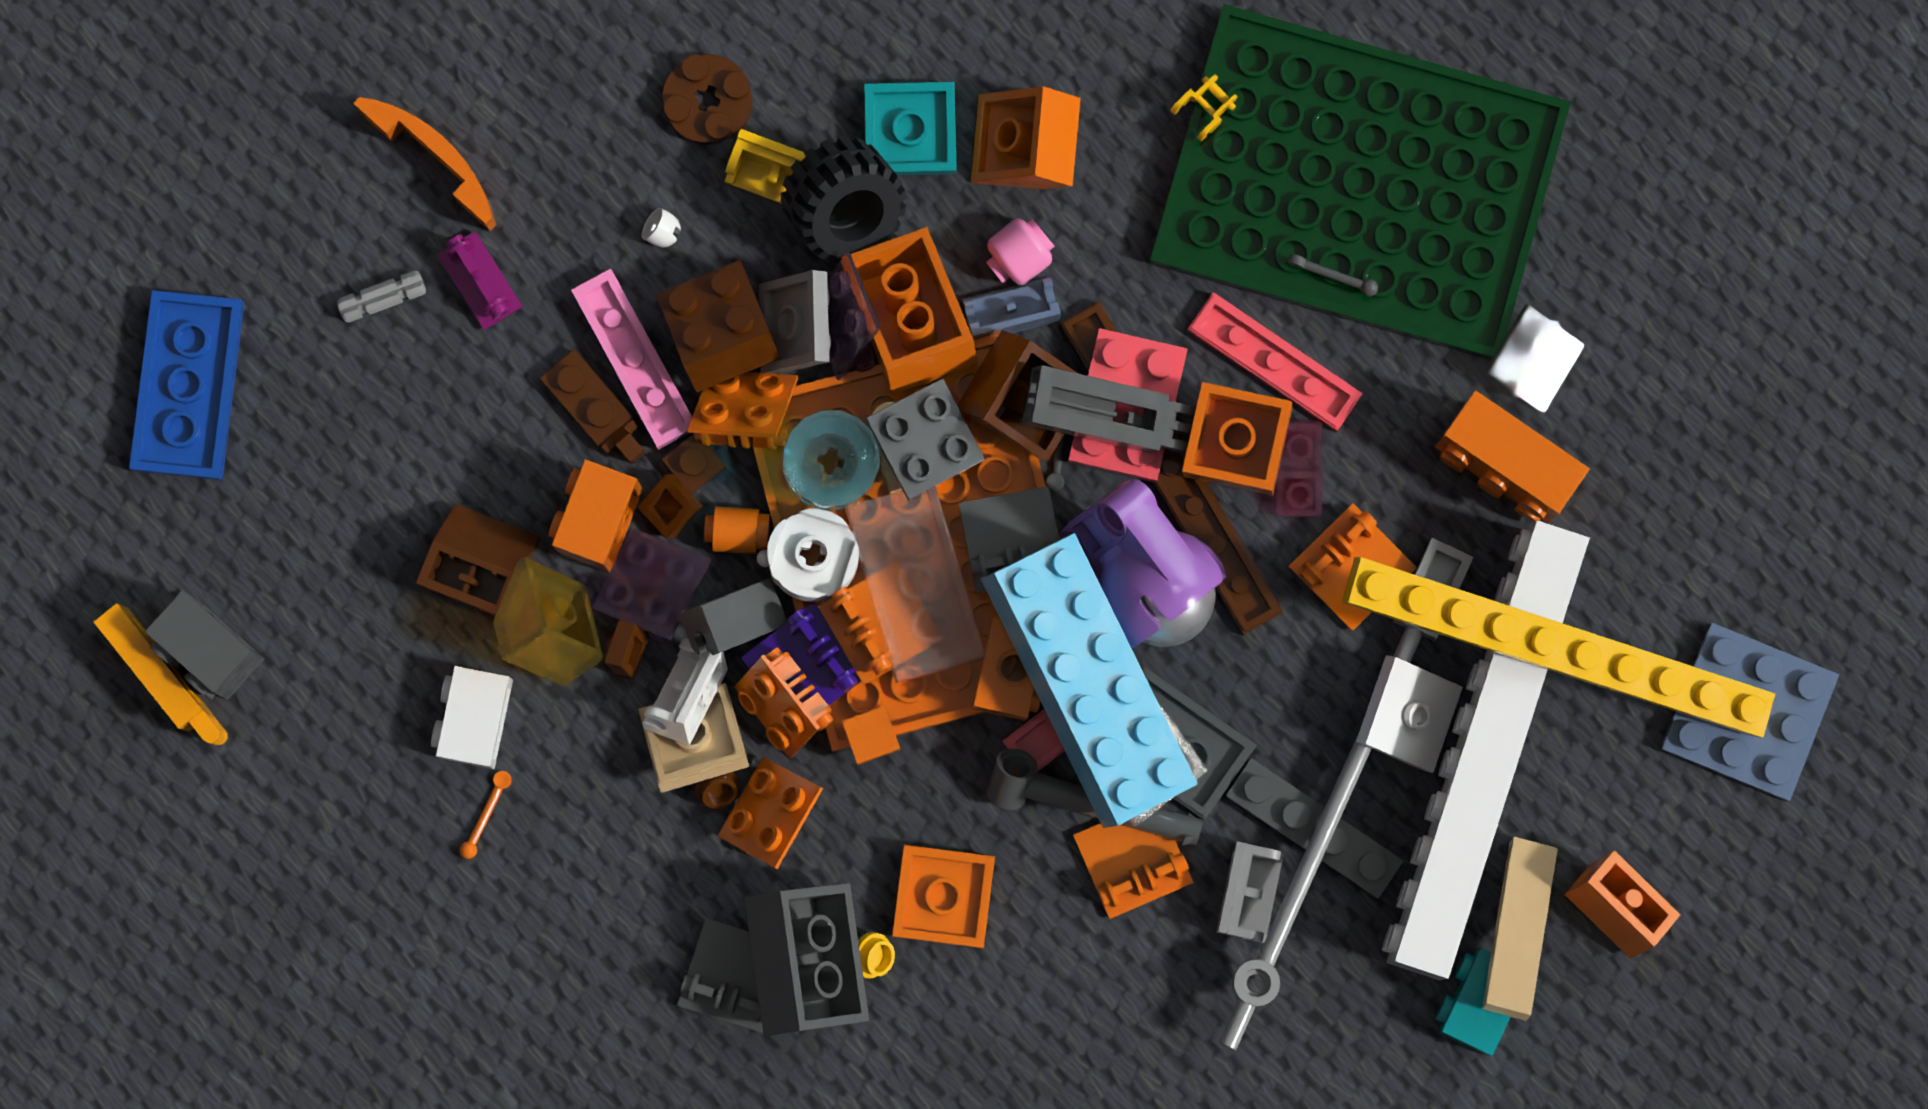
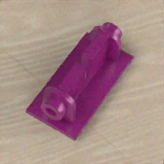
M476 231L464 238L462 234L451 238L446 243L448 248L437 254L484 331L523 307Z

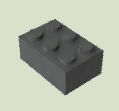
M850 883L777 891L745 897L763 1035L770 1036L869 1021Z

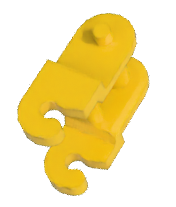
M1216 74L1210 79L1205 76L1201 80L1204 83L1203 86L1196 92L1190 88L1170 109L1175 115L1189 101H1197L1211 115V122L1197 136L1201 142L1207 137L1208 133H1212L1221 124L1222 119L1219 116L1228 108L1231 111L1235 109L1236 105L1234 102L1238 98L1236 94L1229 97L1215 83L1218 79ZM1207 90L1222 103L1216 111L1201 97Z

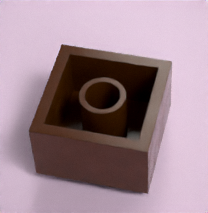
M741 260L656 294L683 366L696 393L781 358Z

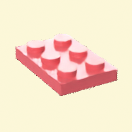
M1099 328L1088 376L1170 395L1169 401L1176 402L1188 349ZM1116 402L1114 412H1117V416L1113 417V422L1123 424L1124 413L1129 411L1143 416L1144 408ZM1074 436L1068 462L1157 483L1165 449L1160 448V451L1147 453Z

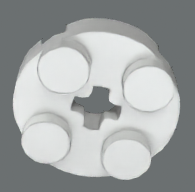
M809 508L799 511V514L792 515L787 520L785 518L775 527L768 542L767 562L773 582L786 594L798 600L818 602L831 599L833 593L847 587L851 583L858 567L859 548L853 533L841 517L827 510ZM812 544L819 545L820 554L825 556L826 559L823 563L816 562L814 566L807 565L806 558L800 556L801 550H810Z

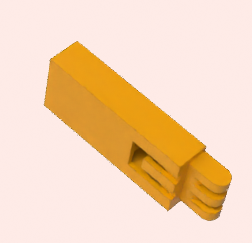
M116 603L94 621V624L178 729L189 732L194 728L205 742L218 746L223 745L227 741L228 734L177 668L172 664L166 663L150 648L154 640L145 632V628L128 607Z

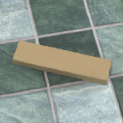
M1513 837L1509 842L1482 1005L1483 1010L1525 1021L1531 1016L1558 850L1556 847L1518 837Z

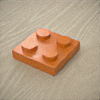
M904 845L892 937L984 948L995 856Z

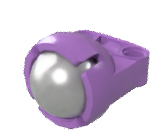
M1130 479L1119 484L1071 520L1061 531L1060 539L1075 533L1131 649L1142 642L1158 647L1176 646L1185 643L1200 633L1208 623L1215 605V587L1227 577L1223 564L1211 547L1193 535L1175 530L1157 506V501L1152 491L1140 480Z

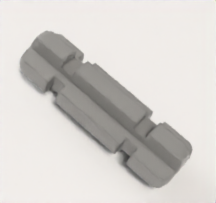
M411 271L400 275L401 280L395 281L392 278L360 290V295L358 296L352 293L339 298L337 305L341 317L345 322H352L363 318L362 314L365 312L371 315L403 303V298L408 297L411 300L424 295L426 287L421 274L418 271Z

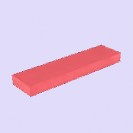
M1214 292L1187 329L1195 337L1292 401L1335 432L1341 427L1363 394Z

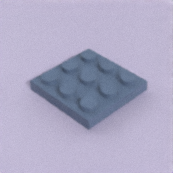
M1710 623L1693 667L1775 693L1764 737H1753L1675 711L1660 750L1789 802L1840 674L1715 623Z

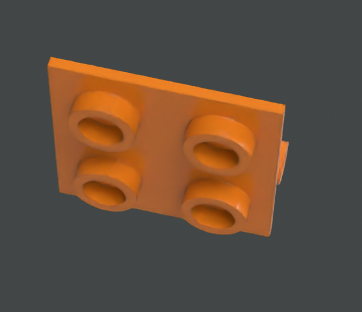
M746 372L703 390L688 426V433H694L695 440L702 441L703 445L728 446L729 444L730 447H737L739 437L743 448H750L752 439L756 448L776 450L777 446H785L787 431L786 428L780 427L797 384L798 375Z
M1354 503L1288 566L1351 631L1372 613L1342 603L1355 557H1363L1408 573H1413L1417 569L1376 527L1377 521L1367 511L1364 510L1362 512Z
M898 562L893 563L849 589L844 587L831 595V599L818 605L820 612L863 685L943 641Z
M777 647L766 656L762 655L734 688L738 691V698L743 708L748 713L755 714L766 728V735L770 743L777 750L784 751L790 759L818 730H823L834 719L829 714L832 709L818 692L803 703L800 702L815 687L812 684L797 695L794 694L792 690L802 683L807 676L803 673L787 684L786 681L798 674L801 669L788 652L782 653Z
M762 757L719 832L718 837L778 869L823 788Z
M1101 823L1073 835L1109 920L1194 883L1188 871L1189 867L1183 853H1180L1175 840L1123 825L1103 828Z

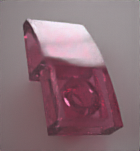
M1289 421L1275 484L1276 516L1322 517L1321 421Z

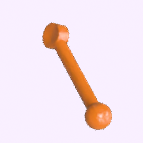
M499 771L494 775L493 782L495 786L468 841L462 843L459 848V853L464 859H472L477 854L476 844L503 789L511 785V776L506 771Z

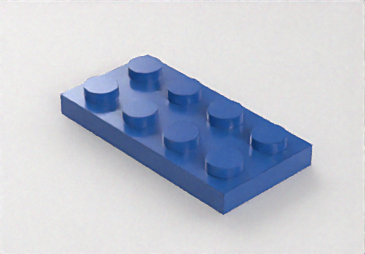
M152 290L129 466L131 471L223 481L245 304L242 299Z

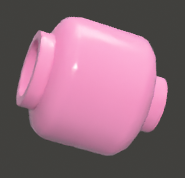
M1016 218L989 239L987 247L993 257L986 263L1002 283L1011 278L1016 284L1025 285L1051 264L1052 254L1050 250L1055 246L1033 219L1026 223L1024 220Z

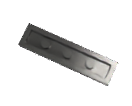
M1252 758L1248 761L1225 796L1305 851L1325 808ZM1341 818L1321 860L1328 867L1376 899L1380 898L1404 862L1401 858Z

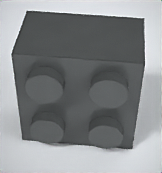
M183 590L145 631L155 640L150 645V648L169 665L172 664L177 669L183 665L189 671L184 676V679L201 694H206L211 699L219 695L229 700L265 659L202 602Z

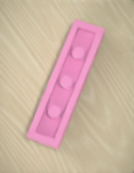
M609 269L572 289L574 297L657 449L659 450L689 434L688 426L692 416L613 271Z

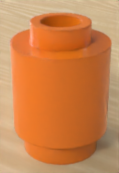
M716 506L714 515H706L704 542L712 543L713 552L757 554V550H764L768 547L770 514H760L759 509Z

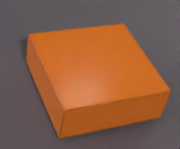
M885 706L842 721L857 765L901 750Z

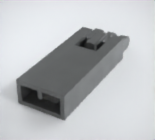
M1040 365L1033 367L1031 370L1022 424L1147 453L1160 451V448L1186 453L1188 442L1173 439V433L1190 435L1192 425L1176 421V416L1194 417L1195 407L1169 401L1170 395ZM1116 402L1144 408L1143 416L1129 411L1124 413L1123 424L1113 422V417L1117 416V412H1114Z

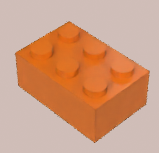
M927 227L842 257L847 284L892 395L978 365L974 339Z
M1476 390L1435 446V448L1442 452L1439 457L1441 461L1457 472L1462 473L1466 468L1478 476L1480 479L1477 485L1493 497L1499 499L1504 494L1518 504L1515 507V511L1531 523L1537 520H1542L1547 524L1551 522L1562 511L1590 470L1589 467Z

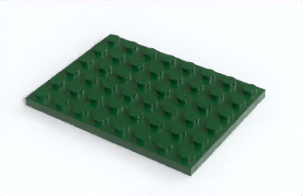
M1223 4L1202 79L1205 76L1210 79L1216 74L1218 79L1215 83L1229 97L1234 94L1238 96L1234 102L1236 107L1232 111L1228 108L1219 116L1222 119L1221 124L1212 133H1208L1207 137L1201 142L1197 136L1211 122V115L1197 101L1195 102L1150 263L1498 362L1503 350L1571 101ZM1209 90L1201 96L1215 111L1222 105ZM1290 254L1299 255L1307 261L1362 281L1373 279L1378 284V291L1374 296H1365L1361 289L1306 269H1299L1288 265V257Z

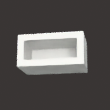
M458 666L454 667L453 676H445L441 691V702L447 703L444 720H436L431 739V747L437 748L436 756L438 758L495 769L513 683L509 676Z

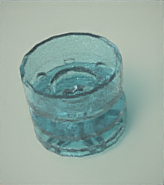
M824 410L805 417L790 432L782 454V474L789 490L803 504L827 511H840L856 504L870 490L880 468L879 446L872 430L858 417L841 410ZM828 451L835 452L836 460L842 462L843 466L842 468H835L832 475L825 474L824 465L817 463V458H825Z

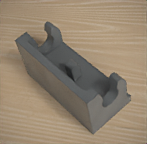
M771 578L748 585L676 614L679 623L682 622L692 649L697 655L707 651L701 633L704 635L706 645L713 656L777 630L787 623Z

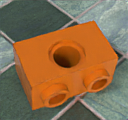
M993 616L990 622L971 709L1025 721L1028 718L1029 711L1038 712L1040 699L1027 672L1025 678L1019 682L1008 681L1001 672L1002 662L1008 658H1017L1019 660L1020 658L1000 618Z

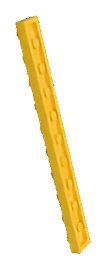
M1363 557L1354 558L1342 603L1753 737H1764L1775 698V693Z

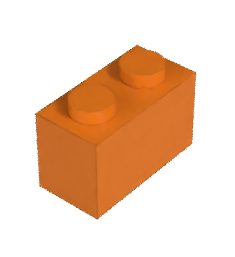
M1615 850L1592 862L1564 894L1630 959L1655 947L1680 916Z

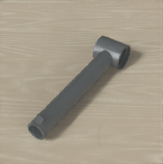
M1006 749L999 753L986 788V795L995 806L1005 810H1016L1021 808L1028 798L1098 818L1082 785L1036 772L1037 763L1035 759L1023 750ZM1155 806L1121 825L1154 835H1162L1168 839L1182 842V845L1190 844L1196 846L1203 820L1195 818L1190 813L1185 815Z

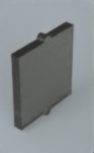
M1524 305L1485 372L1508 388L1510 396H1519L1534 408L1544 412L1584 345L1562 330L1559 321H1550L1530 305Z

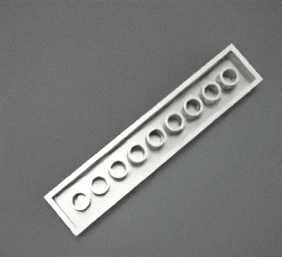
M1538 520L1527 530L1522 529L1519 535L1516 534L1508 556V560L1515 562L1512 573L1508 572L1506 578L1502 577L1494 601L1563 623L1590 538ZM1489 650L1486 651L1484 660L1480 659L1478 664L1475 663L1473 665L1466 686L1467 690L1473 691L1470 704L1466 703L1464 707H1460L1452 733L1459 735L1456 748L1451 747L1450 751L1446 750L1438 776L1446 779L1442 791L1432 794L1426 809L1424 820L1431 822L1428 835H1423L1422 838L1418 837L1411 856L1410 863L1418 866L1413 880L1409 879L1403 882L1397 899L1396 907L1403 909L1399 924H1390L1384 939L1382 951L1389 953L1386 963L1436 980L1449 979L1548 669Z

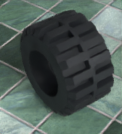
M838 137L836 143H832L830 139L820 142V148L813 150L811 147L805 151L806 157L801 162L796 160L790 167L793 173L791 176H785L782 184L786 191L781 193V203L784 205L782 210L795 231L818 257L822 259L828 257L831 262L840 263L844 256L891 240L888 235L892 231L897 232L901 222L898 220V217L905 215L907 207L903 203V200L907 198L906 190L901 185L902 181L879 152L871 144L867 145L864 140L855 138L851 142L848 137ZM853 192L848 200L834 208L839 200Z

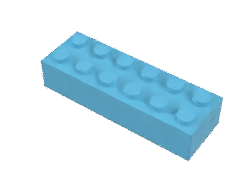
M1075 533L1061 538L981 578L1103 828L1119 826L1198 784Z

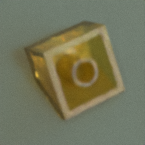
M525 556L520 559L516 564L493 621L498 639V651L502 659L508 663L519 666L561 686H566L604 660L586 585Z

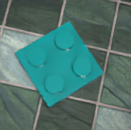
M955 82L864 84L866 144H871L897 175L957 174Z

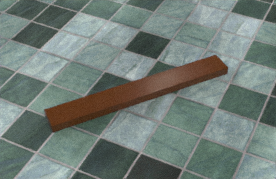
M1099 301L1060 322V327L1089 374L1099 328L1117 332ZM1173 433V439L1181 440L1178 433ZM1165 449L1157 483L1153 482L1181 532L1193 535L1211 547L1221 560L1227 577L1215 589L1244 636L1282 614L1283 611L1207 482L1183 476L1182 469L1186 453Z

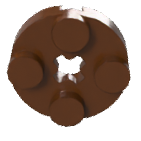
M694 54L688 56L672 70L663 88L662 99L667 119L678 135L695 144L712 145L725 141L730 137L732 138L739 133L740 129L745 127L752 112L753 99L749 79L738 65L719 55ZM708 88L716 90L715 98L720 100V104L717 107L710 105L707 111L699 109L700 101L695 98L697 93H705Z

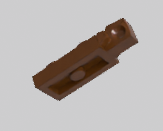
M575 349L540 377L541 381L599 448L602 447L607 454L617 447L631 465L645 454L643 448L631 436L639 428L633 421V416Z

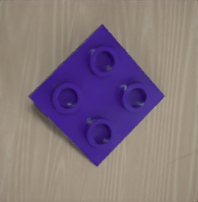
M814 602L804 610L800 609L787 619V623L741 657L750 669L762 655L766 656L777 647L782 653L788 652L801 671L786 681V683H790L803 673L807 676L802 683L792 690L794 694L797 695L812 684L815 687L809 695L800 701L801 703L818 692L829 706L861 682Z

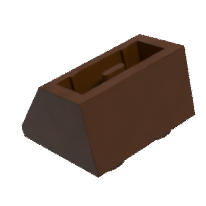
M455 504L431 544L416 584L426 591L507 622L541 537Z

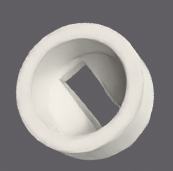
M661 207L656 208L644 224L642 239L662 248L673 245L677 241L673 233L679 234L681 232L678 219Z

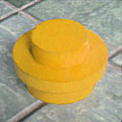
M868 932L861 936L858 943L863 977L875 978L885 975L894 963L895 951L893 945L884 935L876 932Z

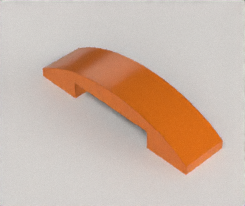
M359 97L353 103L358 112L391 142L403 130H406L463 182L453 193L456 201L487 230L491 231L496 226L487 196L475 174L459 152L440 133L418 117L391 104Z

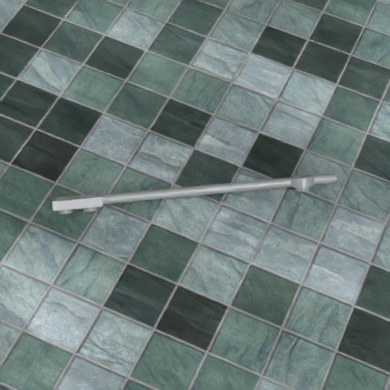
M1431 538L1414 575L1460 589L1473 556ZM1393 620L1394 623L1406 628L1393 657L1410 663L1422 636L1435 641L1439 634ZM1356 740L1257 959L1245 962L1237 968L1233 975L1232 989L1238 1002L1219 1042L1229 1049L1236 1051L1255 1007L1270 1003L1279 992L1280 978L1274 965L1371 751V748L1356 742ZM1251 975L1260 977L1263 982L1262 990L1258 993L1250 991L1247 987V980Z

